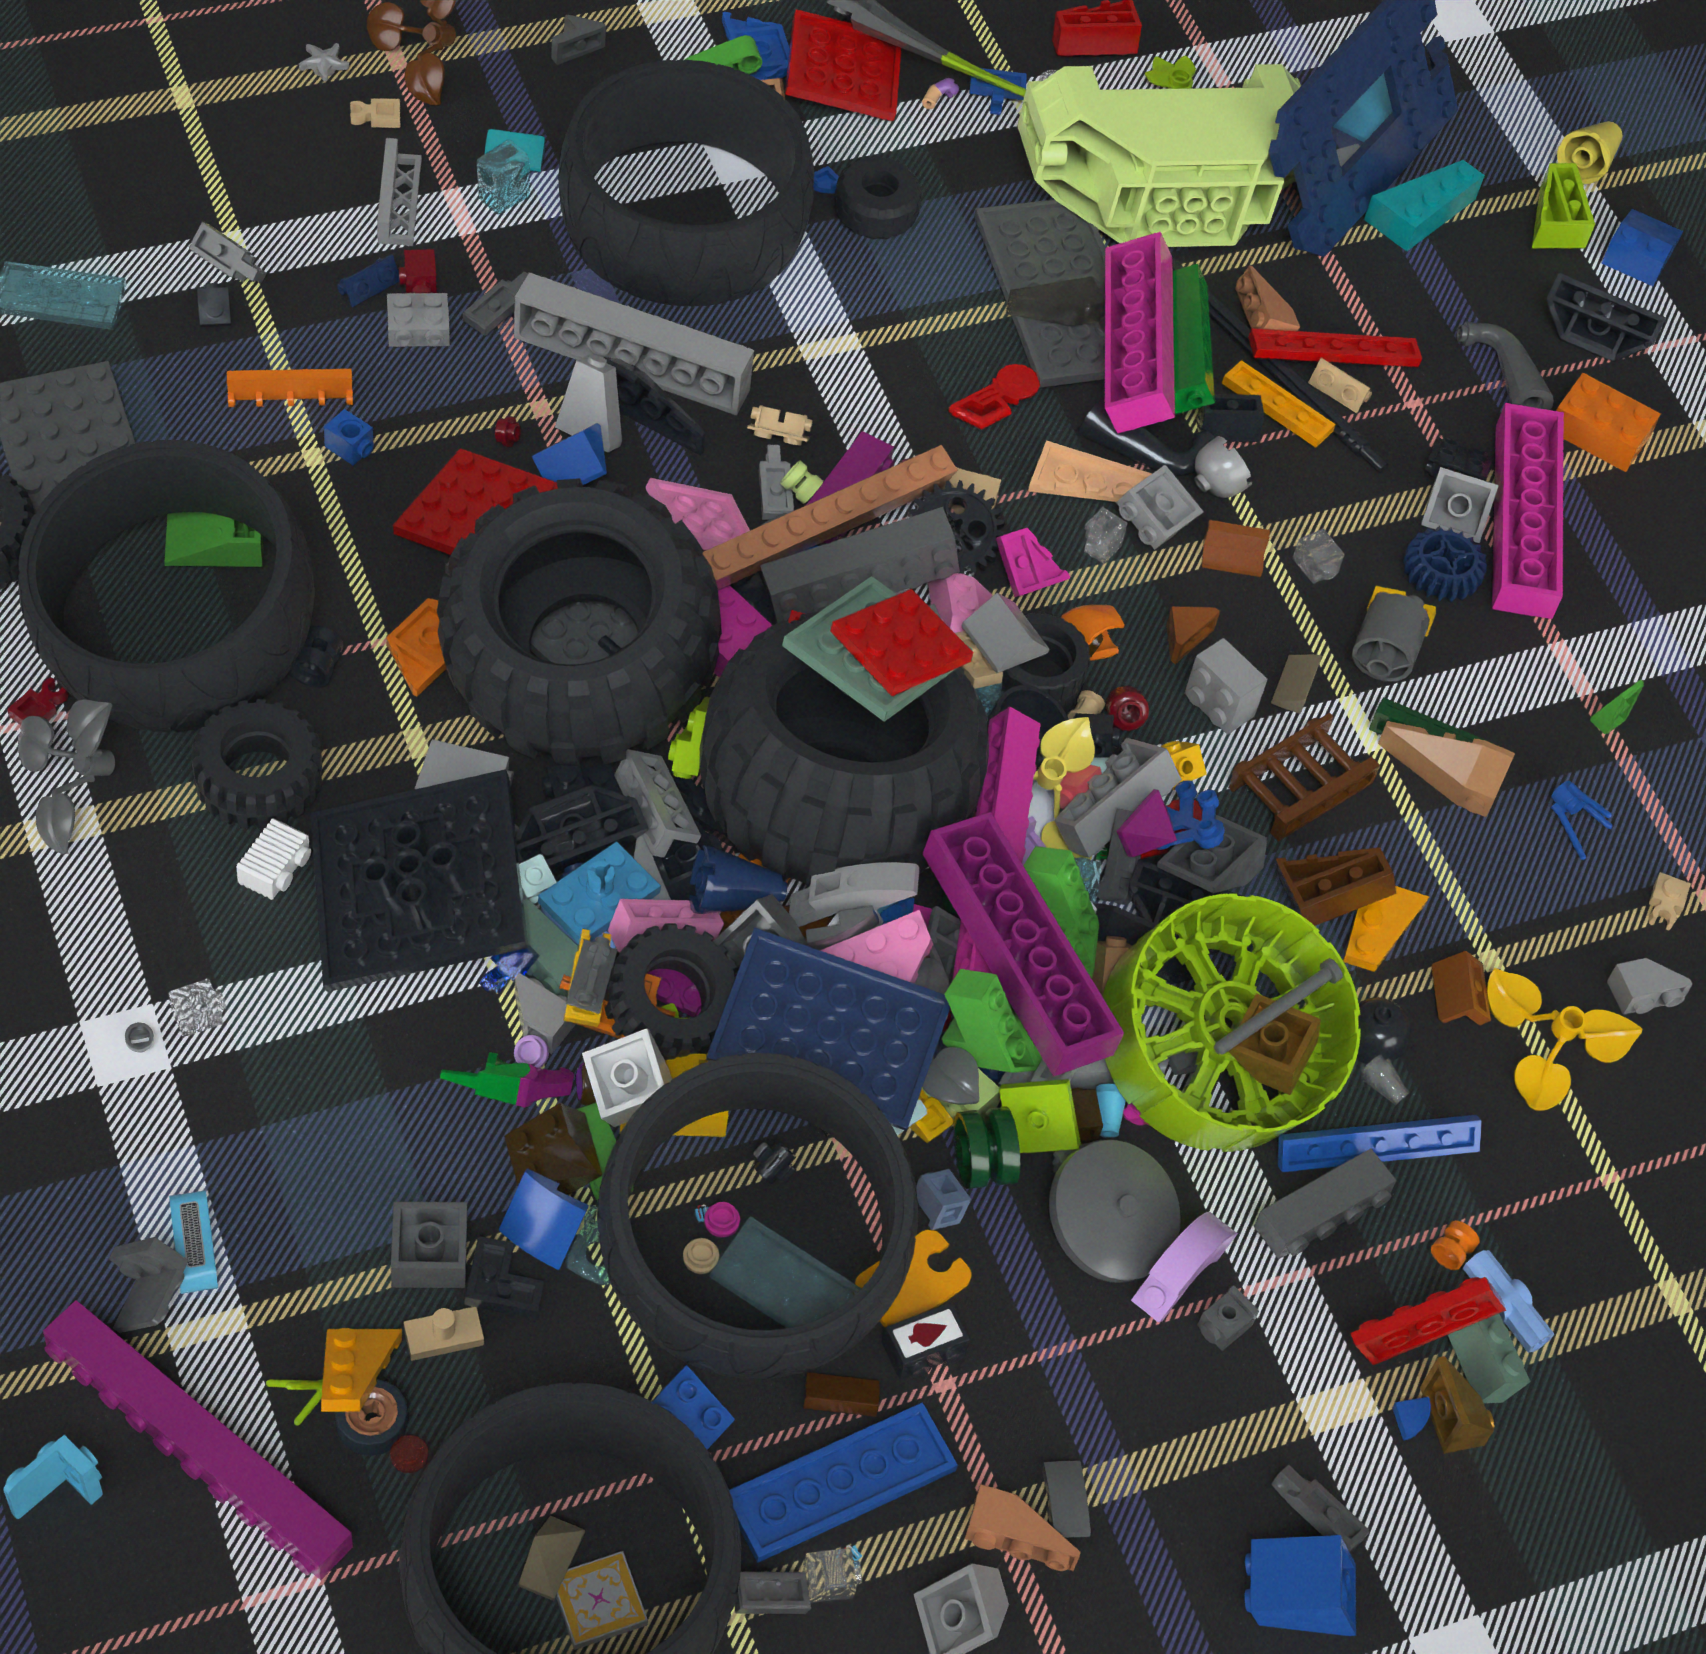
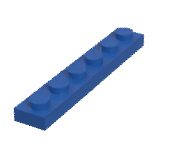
M1477 1115L1282 1134L1279 1136L1278 1167L1282 1172L1337 1167L1372 1148L1382 1162L1480 1152L1481 1119Z

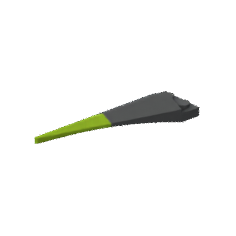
M875 0L827 1L828 4L834 6V10L844 15L852 13L851 22L855 30L1022 97L1025 96V88L993 75L949 52L904 23Z

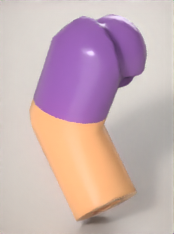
M945 78L931 85L922 100V105L926 109H933L941 95L945 93L947 97L952 98L953 95L958 93L959 86L954 83L955 80L952 78Z

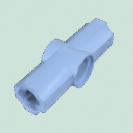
M1489 1250L1477 1253L1465 1263L1463 1270L1470 1278L1479 1277L1481 1279L1486 1277L1501 1296L1506 1311L1499 1314L1503 1322L1528 1353L1535 1352L1552 1339L1554 1333L1532 1306V1296L1526 1285L1518 1279L1512 1280Z

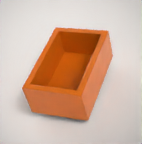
M1585 373L1581 374L1556 410L1564 412V440L1624 472H1627L1651 437L1661 413Z

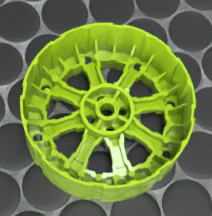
M1218 894L1195 900L1179 908L1138 939L1137 943L1121 956L1108 978L1102 997L1122 1028L1124 1035L1114 1055L1105 1058V1061L1121 1095L1128 1104L1132 1103L1141 1112L1139 1116L1146 1123L1166 1137L1192 1148L1206 1151L1215 1148L1222 1149V1152L1242 1151L1265 1144L1309 1120L1325 1109L1324 1105L1327 1102L1336 1098L1346 1084L1357 1058L1361 1029H1358L1360 1008L1356 990L1346 965L1331 942L1328 943L1318 933L1320 930L1294 910L1270 899L1254 895L1244 897L1237 896V894ZM1175 933L1178 934L1180 938L1176 939ZM1251 943L1253 944L1252 952L1247 950V947ZM1208 949L1220 950L1235 956L1234 961L1237 963L1231 979L1226 981L1222 974L1219 975L1208 955ZM1177 957L1182 965H1186L1196 983L1194 986L1195 991L1188 992L1167 984L1166 980L1156 976V974L1165 962ZM1330 958L1340 967L1343 978L1335 984L1328 981L1305 997L1303 1000L1306 1006L1299 1009L1298 1004L1292 1007L1321 1019L1318 1042L1291 1095L1278 1090L1279 1094L1269 1100L1266 1090H1263L1262 1083H1259L1229 1052L1217 1054L1214 1050L1216 1042L1233 1031V1029L1226 1025L1225 1017L1232 1021L1234 1030L1239 1027L1256 993L1260 994L1255 986L1259 971L1267 975L1275 984L1280 995L1271 999L1276 1001L1320 971V964ZM1145 1005L1150 1007L1156 1005L1177 1013L1176 1017L1186 1024L1176 1031L1161 1037L1156 1035L1147 1038L1141 1015L1144 1014ZM1197 1051L1198 1055L1195 1064L1198 1066L1189 1085L1184 1087L1181 1092L1173 1084L1170 1085L1167 1082L1158 1064L1178 1053ZM1225 1068L1230 1077L1234 1076L1240 1098L1237 1101L1239 1110H1232L1229 1113L1222 1112V1109L1209 1107L1213 1087L1220 1073Z

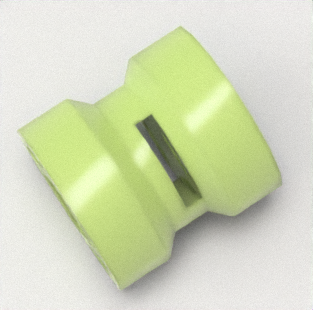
M799 460L783 477L780 484L785 489H791L795 492L796 498L804 504L819 489L823 480L817 475L810 474L807 466Z

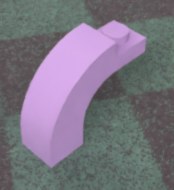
M1211 1212L1202 1214L1176 1238L1149 1271L1150 1275L1131 1301L1158 1323L1163 1322L1194 1279L1209 1264L1218 1261L1238 1233Z

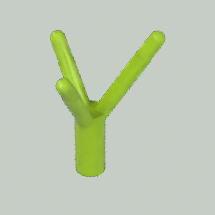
M269 1379L266 1381V1385L268 1387L287 1388L288 1390L317 1391L295 1418L294 1424L299 1426L321 1400L323 1379L317 1381Z

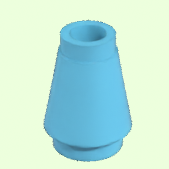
M1100 1084L1096 1086L1103 1123L1100 1136L1108 1138L1117 1137L1126 1100L1115 1084Z

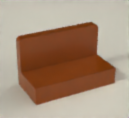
M1209 520L1203 540L1201 566L1208 569L1261 577L1264 553L1269 541L1270 530Z
M1463 951L1432 964L1438 1018L1441 1022L1446 1023L1465 1015L1478 1025L1491 1021L1483 963L1467 951Z

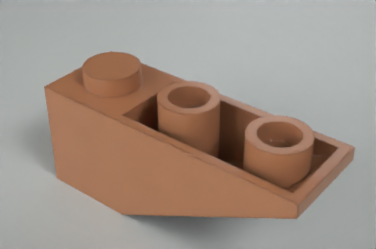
M1249 265L1244 274L1237 280L1235 289L1251 329L1298 331L1300 325L1292 307L1253 266Z
M980 1484L968 1524L966 1540L973 1541L975 1546L982 1549L991 1550L997 1548L1007 1551L1012 1557L1019 1560L1034 1559L1044 1562L1049 1568L1057 1571H1065L1067 1569L1074 1571L1081 1553L1018 1495Z

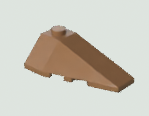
M1387 721L1378 742L1382 748L1456 805L1484 817H1487L1515 755L1514 752L1485 740L1474 738L1473 742L1470 743L1456 740L1455 734L1445 733L1443 737L1428 734L1424 728Z

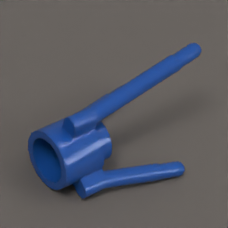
M1566 781L1553 792L1551 798L1556 803L1552 805L1551 809L1558 815L1581 860H1585L1586 855L1565 812L1575 814L1583 808L1607 829H1612L1613 826L1604 816L1611 818L1612 814L1583 793L1574 783Z

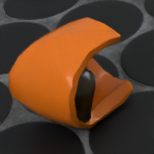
M1083 605L1072 608L1061 616L1068 623H1072L1084 635L1090 649V661L1109 658L1119 653L1118 646L1114 645L1107 632L1108 629L1124 628V623L1113 606Z

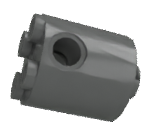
M1379 592L1375 595L1368 608L1352 653L1356 666L1363 673L1382 681H1399L1406 678L1412 672L1430 620L1427 611L1423 608L1424 602L1421 598L1414 595L1404 596L1388 594L1386 592Z

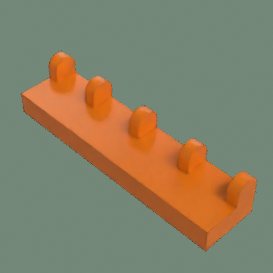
M352 369L227 371L228 407H235L236 400H256V406L263 407V400L287 399L288 406H294V399H319V406H325V399L345 398L347 405H353Z

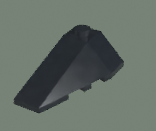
M696 820L694 822L701 834L698 843L674 839L664 858L653 856L671 900H689V895L696 896L695 885L690 884L696 855L699 850H704L703 845L712 846L724 851L719 839L713 834L709 835ZM674 823L677 828H682L676 823Z

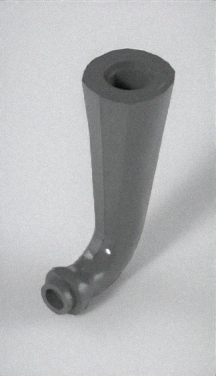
M1465 321L1464 324L1458 326L1457 341L1462 342L1463 346L1469 347L1474 343H1484L1497 351L1510 404L1551 410L1554 402L1552 393L1523 345L1511 332L1498 325Z

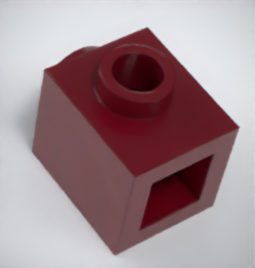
M434 249L404 250V267H399L400 285H406V293H436Z

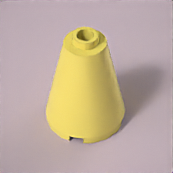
M1607 121L1570 132L1564 137L1558 147V163H1576L1583 184L1599 181L1608 172L1622 141L1623 135L1620 127L1614 122Z

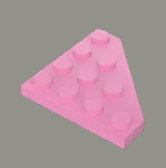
M917 910L820 951L915 983L919 975L918 970L925 956L929 955L933 941L920 910Z

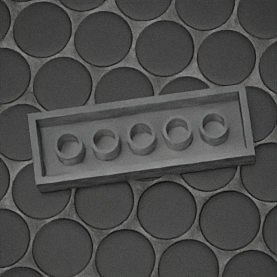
M943 507L760 565L768 600L776 623L783 620L788 622L791 610L805 614L822 611L871 576L896 593L908 588H917L924 583L936 579H945L952 574L960 572L955 536Z

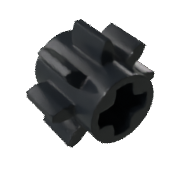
M778 1140L772 1145L763 1141L752 1153L758 1160L753 1165V1168L771 1184L777 1178L786 1183L796 1172V1169L791 1164L796 1156Z

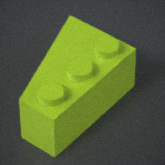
M1549 163L1540 186L1532 248H1586L1595 222L1577 164Z

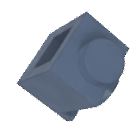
M950 1169L927 1172L921 1175L917 1181V1201L930 1219L928 1226L931 1230L961 1222L971 1198Z

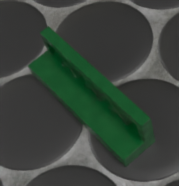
M1384 697L1379 703L1369 730L1382 735L1387 721L1424 728L1430 735L1443 737L1445 733L1456 735V740L1470 743L1473 742L1474 738L1485 740Z

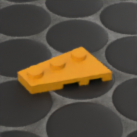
M1395 886L1397 894L1357 909L1343 962L1375 972L1403 932L1411 925L1419 911L1427 904L1429 896Z
M327 1329L321 1412L361 1411L376 1385L378 1374L382 1368L386 1369L390 1362V1354L402 1342V1329Z

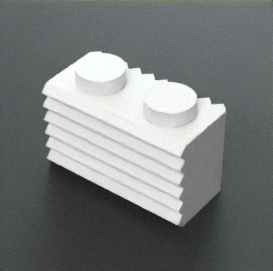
M272 818L267 827L264 828L263 833H260L259 838L256 839L252 847L249 848L248 852L245 853V856L237 864L238 883L246 888H250L252 891H256L258 894H262L264 897L267 896L270 900L274 899L280 890L284 892L290 886L293 879L292 873L297 866L303 867L309 860L311 855L309 836Z

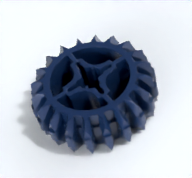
M1440 526L1434 531L1427 528L1423 533L1418 532L1414 539L1409 542L1403 558V564H1405L1404 573L1409 575V583H1417L1416 591H1426L1427 597L1435 595L1438 601L1446 597L1450 603L1456 597L1463 601L1467 595L1472 596L1481 586L1487 571L1486 555L1481 553V545H1473V537H1464L1463 531L1458 534L1453 532L1452 527L1447 531H1444Z

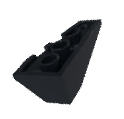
M604 357L607 360V364L616 367L619 412L700 456L704 453L706 432L665 391L638 367L630 365L621 359Z

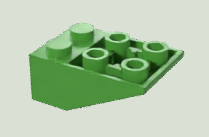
M204 512L167 514L165 566L262 567L263 535L248 525L229 517Z

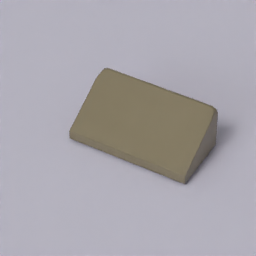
M1317 654L1289 655L1271 704L1301 714L1322 656Z

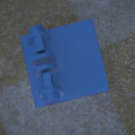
M687 1365L651 1401L653 1405H659L683 1422L694 1433V1437H698L707 1450L735 1420Z

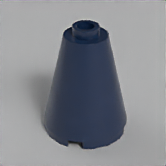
M703 845L704 850L698 851L690 879V884L695 885L696 896L689 895L690 907L693 913L707 914L747 910L757 899L771 894L779 902L785 900L787 882L783 881L780 873L712 846Z

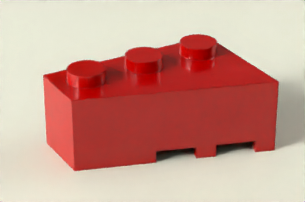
M1109 0L1101 1L1099 7L1088 9L1087 5L1057 11L1052 41L1057 56L1137 54L1142 24L1133 0H1122L1110 4Z

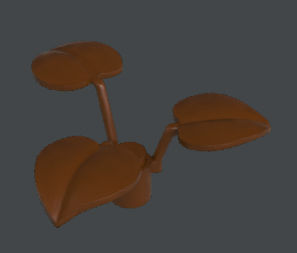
M420 0L424 6L429 7L427 14L436 21L429 23L424 29L403 26L404 11L395 3L384 2L375 6L368 15L367 30L372 43L378 49L392 51L397 48L402 39L401 31L423 34L426 42L434 45L418 53V60L410 61L407 64L405 83L410 93L421 102L430 105H441L445 70L441 59L437 55L432 54V52L451 46L456 39L454 27L447 24L446 20H441L451 14L456 0Z

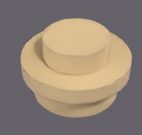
M694 1239L686 1245L683 1252V1261L686 1267L694 1273H709L718 1264L719 1251L717 1246L708 1239Z

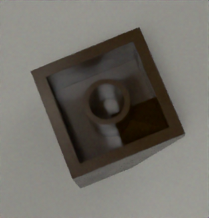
M559 1103L504 1135L517 1186H519L526 1169L559 1183L557 1190L566 1195L575 1192L602 1176L585 1113L565 1104Z

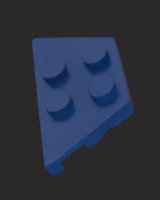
M722 12V23L728 41L747 35L753 37L762 59V65L759 70L749 75L759 80L787 76L790 48L781 24L762 22L748 17L747 22L732 19L729 12Z

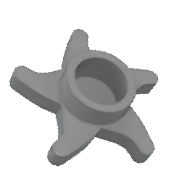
M337 43L332 48L326 50L307 44L306 51L312 57L299 63V70L313 69V72L320 76L323 81H328V76L333 75L336 70L349 69L348 61H342L337 58L339 54V44Z

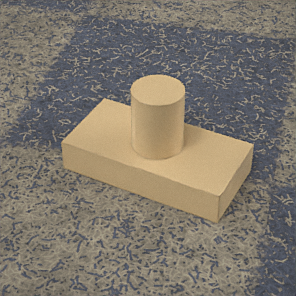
M477 1307L456 1311L441 1308L432 1316L404 1321V1331L411 1361L484 1345Z

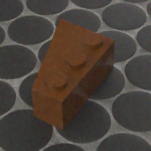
M1380 847L1338 852L1337 856L1318 857L1317 854L1307 855V859L1286 861V857L1275 859L1280 882L1295 912L1306 918L1314 926L1397 894L1394 873Z

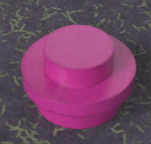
M718 1202L707 1209L704 1224L712 1235L728 1237L738 1230L740 1215L737 1209L730 1203Z

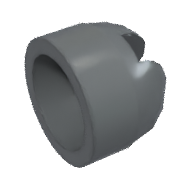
M137 1022L126 1029L125 1042L130 1050L143 1053L153 1045L154 1034L149 1025ZM149 1038V1041L131 1043V1040Z

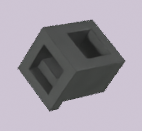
M1233 1286L1229 1289L1228 1293L1202 1313L1197 1326L1207 1341L1212 1344L1215 1343L1223 1351L1252 1327L1259 1310Z

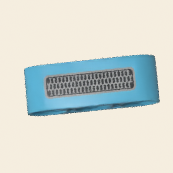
M206 1190L170 1195L169 1201L175 1251L189 1260L183 1272L184 1280L180 1285V1292L184 1294L217 1289L218 1281Z

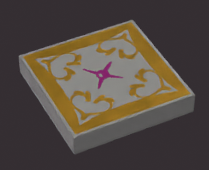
M623 1551L568 1569L557 1592L556 1599L574 1650L648 1625L646 1613Z

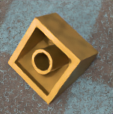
M1256 993L1240 1025L1274 1003L1275 1000ZM1291 1007L1228 1052L1259 1083L1291 1095L1318 1042L1321 1019Z

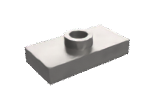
M740 1572L735 1614H806L811 1609L806 1572Z

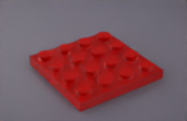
M796 9L792 22L785 95L894 121L897 113L901 48L853 29L852 23Z
M460 448L393 524L394 534L451 555L461 537L466 540L469 533L475 534L476 520L492 506L495 507L499 504L506 509L513 504L514 493L532 486H536L539 493L558 489L557 482Z

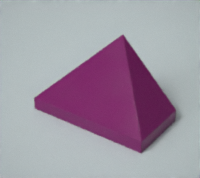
M1156 789L1152 790L1116 831L1128 857H1135L1177 841L1170 814L1159 790Z

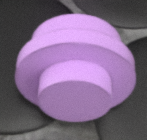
M535 1035L524 1036L517 1042L514 1049V1057L517 1063H527L537 1068H541L549 1056L547 1043L541 1037Z

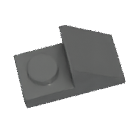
M565 15L564 33L552 37V60L556 65L604 48L606 25L599 21Z

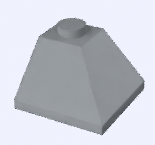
M970 1564L913 1594L930 1654H965L997 1638L1009 1606L999 1569L977 1564Z

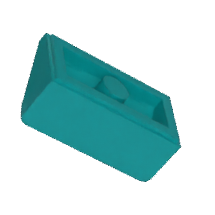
M489 129L483 164L541 172L545 154V137Z

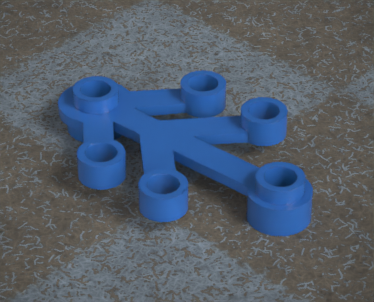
M1192 781L1180 782L1175 787L1180 800V810L1176 811L1167 806L1166 808L1170 814L1174 831L1186 829V831L1175 833L1177 841L1156 849L1163 850L1172 845L1195 841L1201 848L1205 849L1218 846L1224 839L1225 828L1220 820H1216V807L1219 805L1216 792L1214 790H1205L1197 796V790ZM1196 796L1199 806L1203 810L1201 821L1193 818L1194 798Z

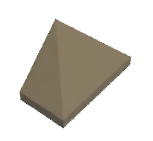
M550 1516L534 1537L519 1581V1587L554 1601L584 1537L585 1530Z

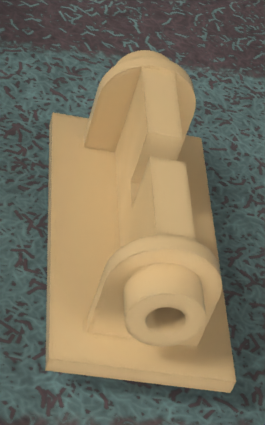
M1320 358L1308 382L1355 413H1358L1363 401L1367 402L1372 395L1367 385L1323 358Z
M759 405V408L753 407L751 419H755L756 422L755 424L748 425V429L754 430L755 436L771 439L772 434L784 437L783 442L793 445H801L802 441L807 442L810 439L809 436H804L805 431H811L813 420L807 419V415L786 412L784 422H779L781 410Z

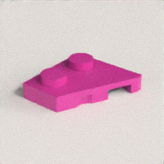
M1028 528L996 537L1014 597L1070 579V574L1066 570L1059 568L1051 559L1053 555L1038 543L1036 536Z

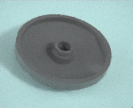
M1102 1140L1078 1149L1061 1164L1051 1185L1049 1197L1050 1219L1060 1246L1080 1269L1100 1280L1125 1283L1150 1275L1149 1271L1179 1236L1181 1222L1180 1207L1176 1191L1169 1176L1150 1154L1130 1143L1118 1140Z

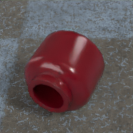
M1117 687L1106 699V714L1114 715V726L1120 728V730H1136L1144 725L1148 719V702L1140 690L1135 687Z

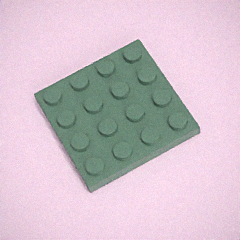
M871 576L785 635L782 646L885 722L954 670L891 696L830 632L833 621L897 595Z

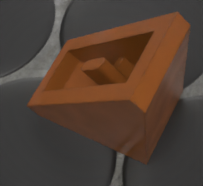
M1172 606L1166 627L1170 659L1174 664L1178 663L1214 631L1220 614L1217 608Z

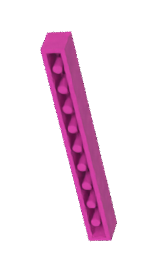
M1008 707L989 720L988 767L977 804L976 816L988 812L992 813L1022 863L1026 851L1024 846L1026 831L1029 826V808L1033 797L1032 785L1036 772V754L1040 744V723L1014 708ZM961 921L953 979L960 969L992 973Z

